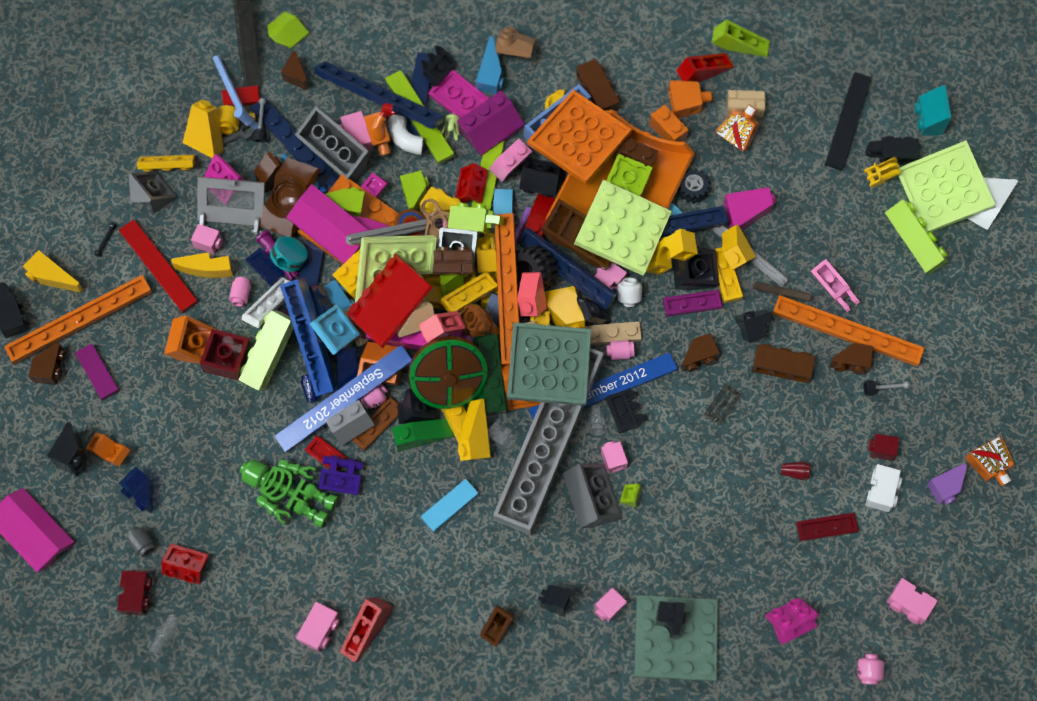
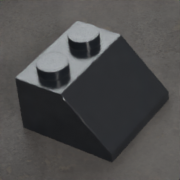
M527 157L522 168L519 189L530 194L536 192L542 193L546 197L556 196L562 168L554 162Z
M697 247L698 254L686 261L672 258L675 289L698 290L718 286L716 250Z
M67 421L47 457L57 468L77 477L79 472L82 473L86 468L87 458L80 434Z

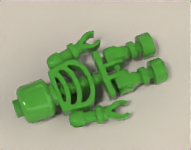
M255 459L242 464L239 471L242 473L241 480L254 488L260 487L261 496L257 498L258 505L266 508L270 515H275L282 525H286V523L281 520L280 515H286L289 519H291V516L288 512L279 509L277 504L273 505L272 503H280L287 496L291 497L286 506L287 510L291 511L294 506V513L300 516H307L311 521L314 519V525L321 529L329 518V514L322 510L317 513L316 509L309 508V504L306 503L307 500L314 498L321 504L324 502V508L331 512L339 500V497L332 493L329 496L324 491L321 493L316 486L310 483L307 484L304 479L300 481L296 490L292 488L293 477L289 471H292L295 475L301 474L308 480H314L313 476L307 475L309 471L316 472L314 467H302L299 463L295 465L282 459L278 462V467L273 466L269 472L267 465ZM279 474H281L280 481H277ZM285 476H287V477L289 478V482H288V485H287V486H286V484L284 485V483H285ZM301 495V496H303L304 498H303V500H301V499H299L298 497Z

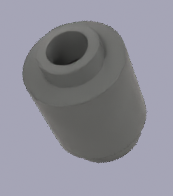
M134 527L127 533L126 540L137 555L146 557L155 550L153 540L143 527Z

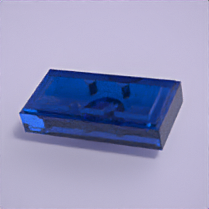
M258 248L245 259L270 287L285 276V273L273 263L261 248Z

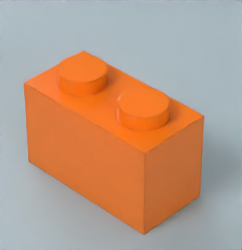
M665 104L650 115L649 125L662 139L675 142H684L687 139L688 129Z

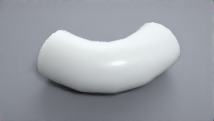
M391 115L388 120V129L395 145L406 152L421 155L423 137L415 136L408 132L405 117Z

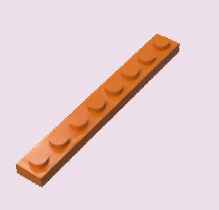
M513 213L495 215L504 217L503 225L495 224L502 365H510L513 322L520 323Z
M143 275L5 345L4 348L12 363L16 364L151 294L152 291Z
M779 295L772 313L773 315L850 343L873 346V351L916 367L920 363L925 348Z

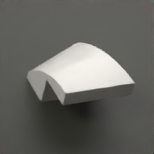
M983 177L995 202V207L967 219L988 230L1018 180Z

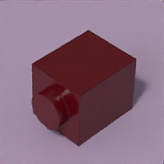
M875 433L873 438L869 439L867 445L870 457L894 461L897 456L899 437Z

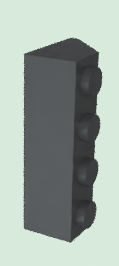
M315 106L295 136L337 173L343 174L346 179L349 178L351 181L356 182L367 167L370 151L322 109Z

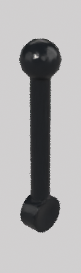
M111 222L99 249L95 251V256L100 257L102 255V249L115 229L116 223Z

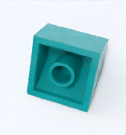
M946 85L920 95L914 104V113L918 115L917 129L920 130L921 136L943 135L951 120Z

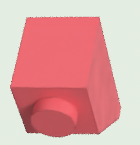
M541 272L522 273L517 298L520 316H539L547 309Z
M458 311L435 314L419 325L427 343L436 338L450 336L466 329Z

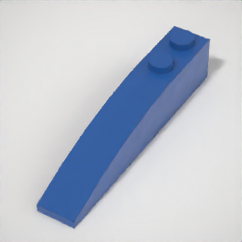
M306 278L281 284L280 287L315 395L319 396L335 391L326 345L310 325L312 321L318 318Z

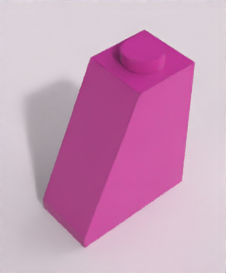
M769 187L726 194L724 199L730 228L738 224L741 230L771 212L775 204L774 194H771Z

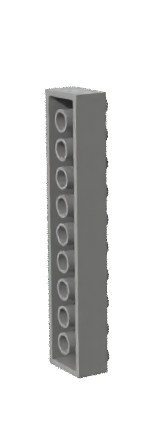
M590 348L586 400L604 355L603 352ZM540 403L493 514L494 521L531 535L584 406Z

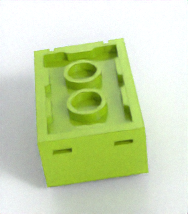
M618 154L606 181L641 197L653 167L645 166L643 163L628 157L624 158L623 155Z

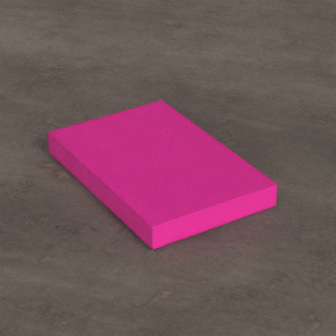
M453 69L428 92L432 99L459 118H462L489 99Z

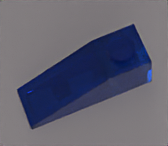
M342 348L336 353L337 391L357 377V348Z

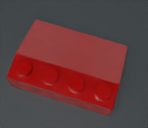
M395 254L393 258L388 260L385 268L375 276L371 285L363 291L358 301L350 307L347 314L380 347L384 348L433 287L413 266Z

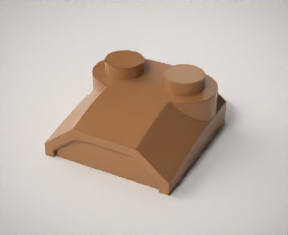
M506 26L505 29H501L498 35L495 52L531 58L536 40L518 33L514 27Z

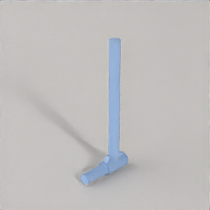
M214 56V63L236 108L234 116L245 125L252 127L254 130L257 129L258 123L245 112L220 57Z

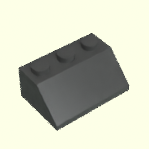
M578 464L563 473L580 528H594L623 519L605 464Z

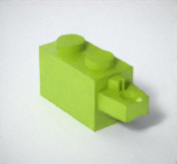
M457 203V206L450 205L448 228L490 234L493 224L503 225L504 217L495 216L494 211L486 209V205L475 204V208L469 207V204Z

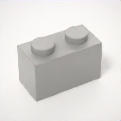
M359 400L325 420L341 446L374 426L373 421Z

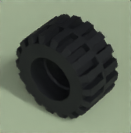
M532 245L516 250L518 291L522 273L530 272L529 264L532 266L533 272H541L544 291L550 289L551 285L555 283L554 278H557V273H555L557 266H555L554 262L556 261L551 257L550 251L546 252V248Z

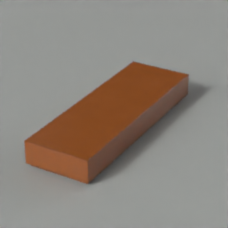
M389 397L370 417L374 426L351 441L365 452L398 418V403Z

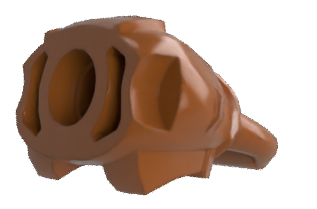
M469 304L464 307L460 317L473 337L485 336L487 333L500 334V328L492 321L488 310L482 309L477 304Z

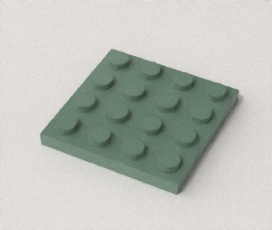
M513 322L507 399L586 406L591 329Z
M637 595L634 677L716 682L718 600ZM660 601L685 603L684 612H687L685 624L681 625L678 639L669 638V632L666 628L655 625Z

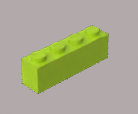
M901 200L887 210L885 214L925 273L932 274L949 262L946 258L948 254L942 246L939 248L936 243L937 238L933 232H928L925 228L927 226L925 220L921 216L918 217L915 211L917 209L913 203Z

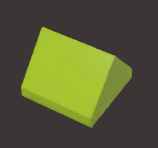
M625 484L620 503L637 508L641 493L640 484Z

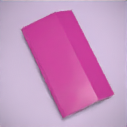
M312 184L299 198L286 217L343 264L361 246V244L348 245L346 243V236L369 231Z
M24 488L7 495L0 502V534L37 573L51 566L58 554L73 546L74 541Z

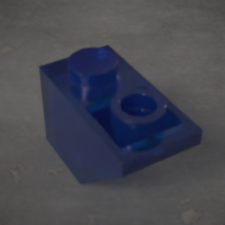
M135 466L119 482V485L122 487L120 492L128 499L131 497L135 499L136 502L134 504L142 512L146 509L151 513L153 511V483Z

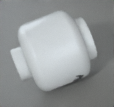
M624 278L618 284V301L626 307L635 306L642 299V284L635 278Z

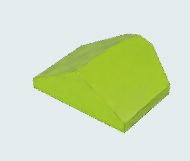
M286 11L267 26L269 37L276 43L287 46L290 49L309 35V32L298 18Z

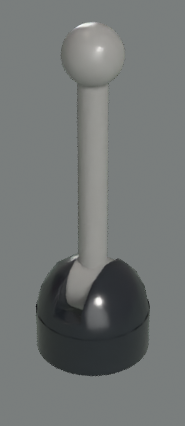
M261 98L259 100L258 128L253 131L251 140L265 143L267 136L266 132L262 129V121L266 100Z
M868 380L864 381L863 384L866 396L876 395L879 389L910 388L908 381H905L903 384L878 385L877 382Z

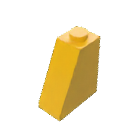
M200 100L191 106L183 143L211 158L215 154L221 155L224 151L218 109L209 101Z
M574 286L545 292L547 305L545 311H550V320L556 326L585 328V319L577 303V294Z

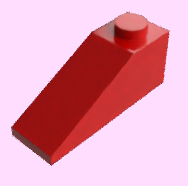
M727 53L691 56L682 62L676 72L681 81L699 83L733 69L734 65Z
M537 194L525 228L529 227L543 238L544 233L541 229L556 198Z
M378 597L365 599L340 653L355 663L358 662L384 626L393 607Z

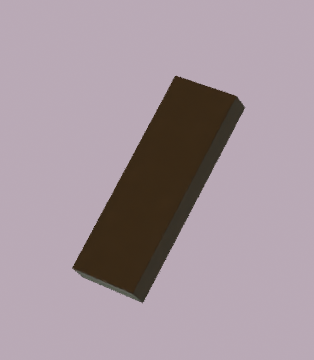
M760 282L753 284V290L810 301V293Z

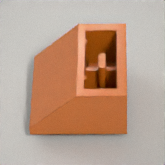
M367 342L360 359L358 375L388 355L397 346L386 345L382 348L377 343ZM402 370L385 381L384 384L399 386Z

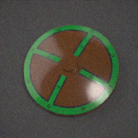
M445 336L429 341L415 353L410 362L408 375L414 394L423 403L435 408L451 409L470 402L481 392L487 379L488 370L483 353L474 343L461 337Z

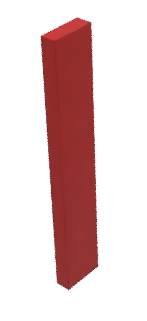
M134 219L118 229L182 314L198 303Z

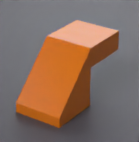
M95 433L85 448L116 466L121 465L130 451L126 446L117 444L106 435Z

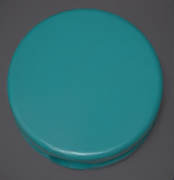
M283 236L275 242L270 251V257L273 263L280 269L287 272H296L301 269L307 260L308 252L299 240Z

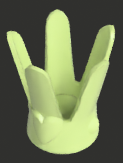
M454 114L445 117V126L441 133L443 134L445 130V140L449 137L452 130L456 141L458 140V135L460 136L457 120L460 118Z

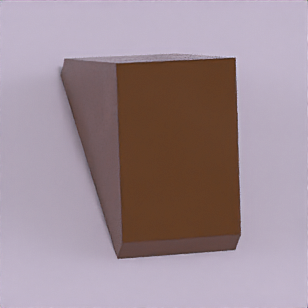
M293 51L281 71L282 79L287 83L307 90L309 89L307 79L297 52Z
M496 605L479 636L497 647L513 624L514 616L499 605Z

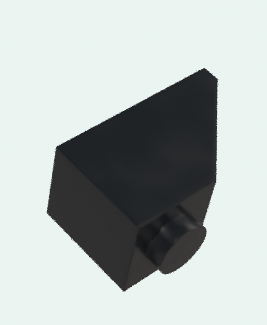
M548 585L547 590L543 589L538 600L541 601L540 607L563 617L570 601L572 590Z

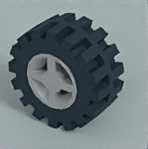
M690 168L688 172L686 171L677 189V194L681 195L682 200L686 199L687 203L692 201V204H695L696 201L700 203L709 194L710 178L708 179L707 173L704 175L703 170L699 172L695 168L692 171V168Z

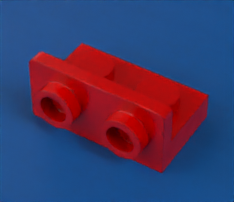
M475 163L461 168L455 198L459 199L462 203L469 200L478 204L482 203L488 170Z
M170 544L161 561L162 574L185 580L188 583L200 584L201 573L209 560V554Z

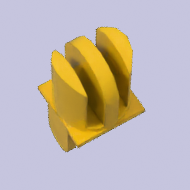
M896 157L878 165L874 163L873 166L864 170L865 174L868 175L867 180H870V188L883 183L886 184L887 180L902 174Z

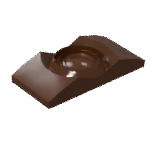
M287 157L275 175L273 191L263 207L260 227L283 236L294 237L297 226L286 217L311 184L314 186L320 169Z
M558 199L541 231L557 245L576 253L584 262L606 270L611 262L610 260L574 244L586 215Z

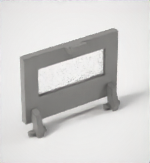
M198 177L197 220L200 221V225L208 227V225H205V221L254 225V230L251 229V233L258 235L263 232L259 230L265 204V182Z

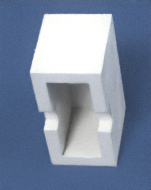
M879 464L876 465L870 483L874 486L868 492L865 506L889 512L892 507L896 506L898 496L895 493L896 489L900 488L902 478L899 477L900 470Z

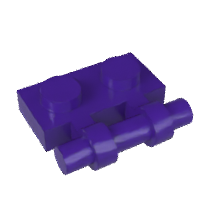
M335 455L331 457L323 456L322 463L329 464L330 467L329 470L321 469L318 489L358 495L361 475L353 473L354 469L361 470L363 463L357 462L352 458H349V460L340 459ZM336 467H346L347 473L336 471Z

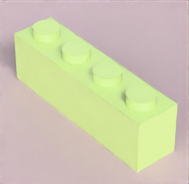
M271 310L266 314L264 318L265 324L256 335L257 341L255 346L248 353L249 359L240 370L241 376L239 381L258 391L266 389L294 329L291 318L278 310Z

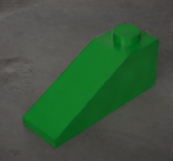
M447 419L410 422L391 427L398 452L454 437Z

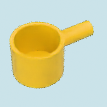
M229 105L218 107L221 133L233 134L237 132L239 119L234 116L236 108ZM248 113L253 117V120L256 119L255 113Z

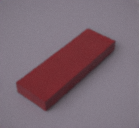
M855 513L796 521L800 542L859 532Z

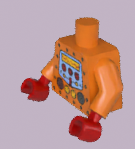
M388 103L383 104L381 112L364 116L372 146L378 147L380 156L391 153L388 145L392 143L389 135L388 120L391 115H397L392 110L393 105Z

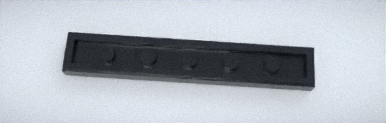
M857 72L853 73L824 166L842 171L871 80L870 76Z

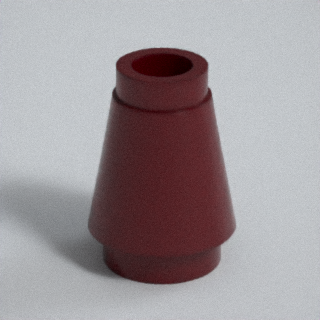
M805 461L782 463L781 475L803 481L804 479H809L810 463H805Z

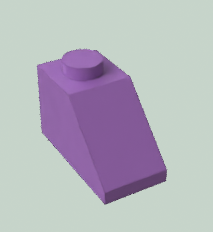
M965 463L931 479L927 484L939 505L944 502L948 505L957 500L956 496L961 492L967 469Z

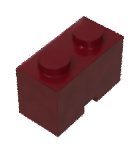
M122 570L120 587L124 588L123 595L119 594L117 611L121 615L145 616V611L149 610L150 598H147L148 590L152 588V578H150L146 571Z

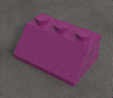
M499 91L457 120L459 132L480 156L525 126L514 105L502 91Z

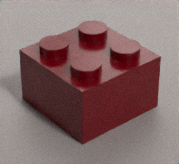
M212 329L200 361L203 372L239 381L241 376L240 370L246 364L248 353L252 347L249 338Z

